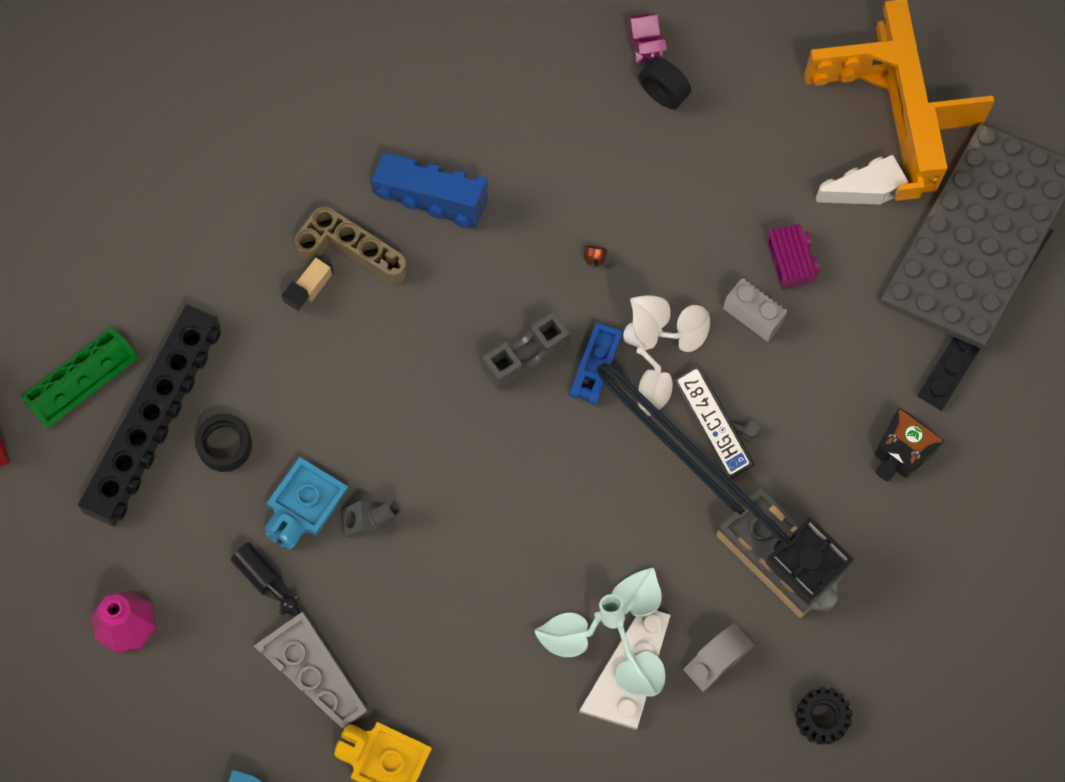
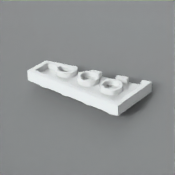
M655 611L644 617H635L626 632L634 658L643 651H649L659 656L670 619L669 614ZM621 640L579 713L637 730L647 696H634L625 693L616 682L615 674L617 667L622 662L629 661Z

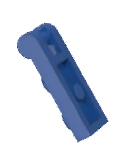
M596 322L569 394L570 397L575 399L581 397L589 400L588 403L597 405L604 386L597 367L603 362L612 365L623 331ZM585 379L594 382L593 389L583 386Z

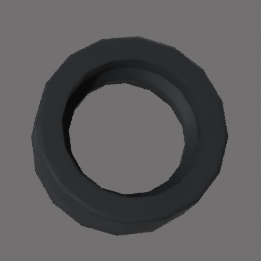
M660 57L653 58L638 75L639 81L648 95L669 109H677L692 92L691 85L685 75L675 65Z
M216 414L207 418L199 426L195 435V447L201 461L210 469L218 472H229L241 467L248 460L252 451V439L246 425L238 417L230 414ZM221 427L232 428L240 436L239 450L233 456L226 459L213 457L207 449L208 436L214 430Z

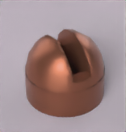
M585 245V262L591 266L592 261L596 260L595 266H600L605 261L607 249Z

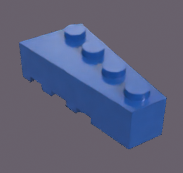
M383 153L371 180L372 191L379 198L399 201L409 209L415 210L418 208L427 211L430 216L437 219L444 217L452 220L457 226L462 228H477L488 201L487 177L478 175L476 180L466 178V172L455 170L454 174L445 173L440 166L434 164L426 165L424 168L420 167L416 160L389 153Z

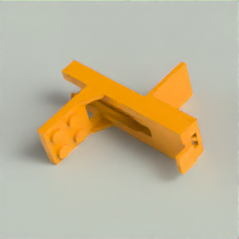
M907 0L885 1L883 12L886 24H884V21H878L876 26L879 42L812 49L805 69L804 79L806 85L814 84L816 86H822L834 81L848 83L861 79L889 90L905 175L909 182L908 184L898 186L894 195L895 200L920 198L922 193L937 191L948 169L940 130L976 126L980 123L984 124L995 101L994 96L928 103ZM876 59L883 62V64L872 65V62Z

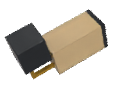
M316 256L296 283L292 281L283 292V302L297 311L301 309L307 300L312 302L333 275L332 265Z

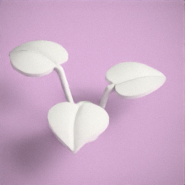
M644 295L630 299L633 310V322L626 326L623 338L627 344L637 347L636 352L641 354L654 367V370L650 369L644 373L640 380L638 391L660 410L665 406L672 394V378L669 373L661 372V366L646 350L656 345L658 337L679 338V349L685 352H692L698 349L704 343L709 333L710 316L704 307L690 305L681 312L678 318L677 333L662 332V328L670 319V306L661 297ZM638 402V407L647 416H650L651 414Z

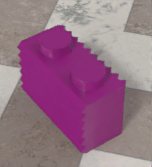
M801 223L769 230L766 242L781 290L814 283L817 273L820 272L817 257H812L809 250L812 246L809 232L803 231Z

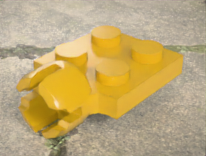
M378 722L371 731H365L350 724L344 728L341 738L354 744L355 747L338 740L334 755L354 768L350 779L356 782H416L432 747Z

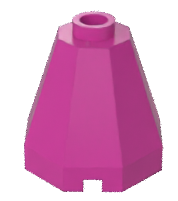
M130 589L105 595L91 615L95 639L117 654L126 653L128 650L142 649L156 629L151 602Z

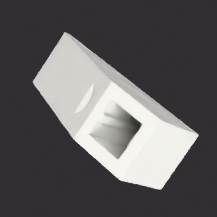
M893 155L887 158L878 157L872 160L867 167L860 170L859 168L851 169L844 177L838 180L829 179L822 183L818 190L816 201L819 203L880 205L895 198L894 195L899 185L908 184L909 182Z

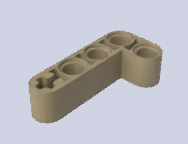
M320 207L316 209L295 236L297 253L303 261L313 262L316 256L321 257L328 246H331L388 284L398 285L406 279V260L401 253L331 208ZM322 221L332 222L327 227L319 226ZM347 235L355 237L350 242H344L341 240L344 236ZM307 242L315 243L310 249L302 247ZM369 250H375L378 252L375 256L367 257L364 255L365 252Z

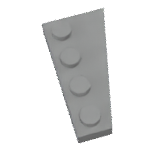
M301 612L254 645L260 653L269 659L301 691L308 695L341 728L344 729L347 725L354 723L369 712L304 612Z

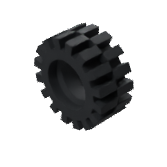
M820 687L818 690H811L799 702L795 717H797L796 725L800 727L802 736L806 735L808 737V741H816L818 745H823L824 743L828 745L836 740L838 741L848 731L852 723L851 716L853 713L849 709L851 704L848 700L845 701L843 699L845 695L841 692L837 694L835 692L836 689L830 688L827 690L825 687ZM819 705L829 706L835 713L833 725L829 727L817 725L812 716L814 708Z

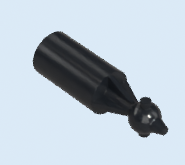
M250 542L240 547L233 554L230 561L262 595L281 602L280 614L284 615L287 613L295 616L300 614L298 609V600L300 598L296 594L294 596H287L282 576Z

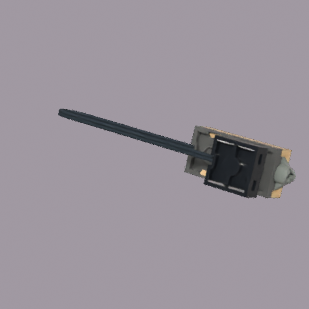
M604 362L597 367L598 374L608 389L734 511L719 527L716 536L800 619L809 610L829 611L838 600L837 582L843 577L846 569L854 559L811 517L800 526L762 488L748 498L617 369ZM607 373H609L625 390H627L669 433H671L713 476H715L743 504V508L740 507L653 420H651L611 380Z

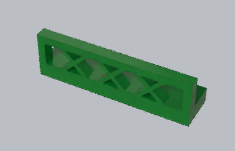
M110 327L20 396V398L35 414L42 425L48 429L137 360L138 356L124 337L113 327Z

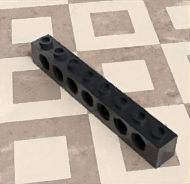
M187 304L185 305L78 504V507L84 514L115 527L118 520L121 521L128 510L127 502L129 498L138 492L142 483L140 478L144 470H148L152 466L155 459L154 451L158 444H162L168 435L169 429L167 427L172 418L176 419L182 408L181 401L185 393L189 394L193 389L195 374L198 369H202L208 360L207 352L211 344L215 345L220 338L221 327L217 317ZM192 337L200 338L199 342L195 345L190 346L186 344ZM178 362L187 363L181 370L173 369L174 365ZM166 386L173 387L170 394H160L162 388ZM150 412H160V415L155 420L146 419ZM137 437H147L142 445H133ZM126 461L133 462L129 470H119L122 463ZM119 487V491L115 496H106L109 488Z

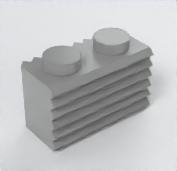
M745 278L741 279L727 295L723 306L724 310L767 342L782 326L787 314V310L782 309V305L778 306L777 302H773V299L768 298V295L764 296V292H759V288L755 289V286L750 285V282H746Z

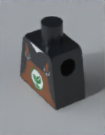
M899 408L874 453L877 458L882 460L875 472L885 481H890L896 472L908 478L938 451L945 440Z

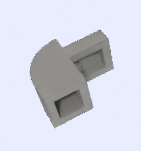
M734 623L703 647L683 670L702 691H705L726 670L739 662L755 645Z

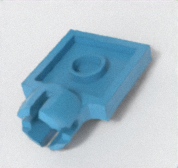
M299 457L267 502V507L273 510L274 514L265 526V534L275 543L279 539L283 541L280 546L287 549H292L305 533L316 537L349 491L348 486Z

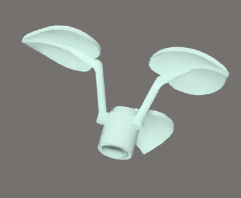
M649 568L629 576L614 588L612 594L604 596L599 603L600 612L595 613V619L589 630L585 618L577 613L557 615L543 626L535 629L536 637L548 651L561 657H575L587 650L588 641L586 637L592 636L599 621H602L608 628H618L627 658L629 659V661L619 664L616 669L615 678L621 690L634 696H655L662 691L665 685V669L662 661L658 656L649 651H643L634 658L623 626L625 614L629 611L634 616L644 617L654 613L659 608L662 596L654 568Z

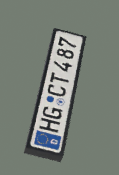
M698 365L674 380L727 477L732 479L755 466L753 459L702 368Z

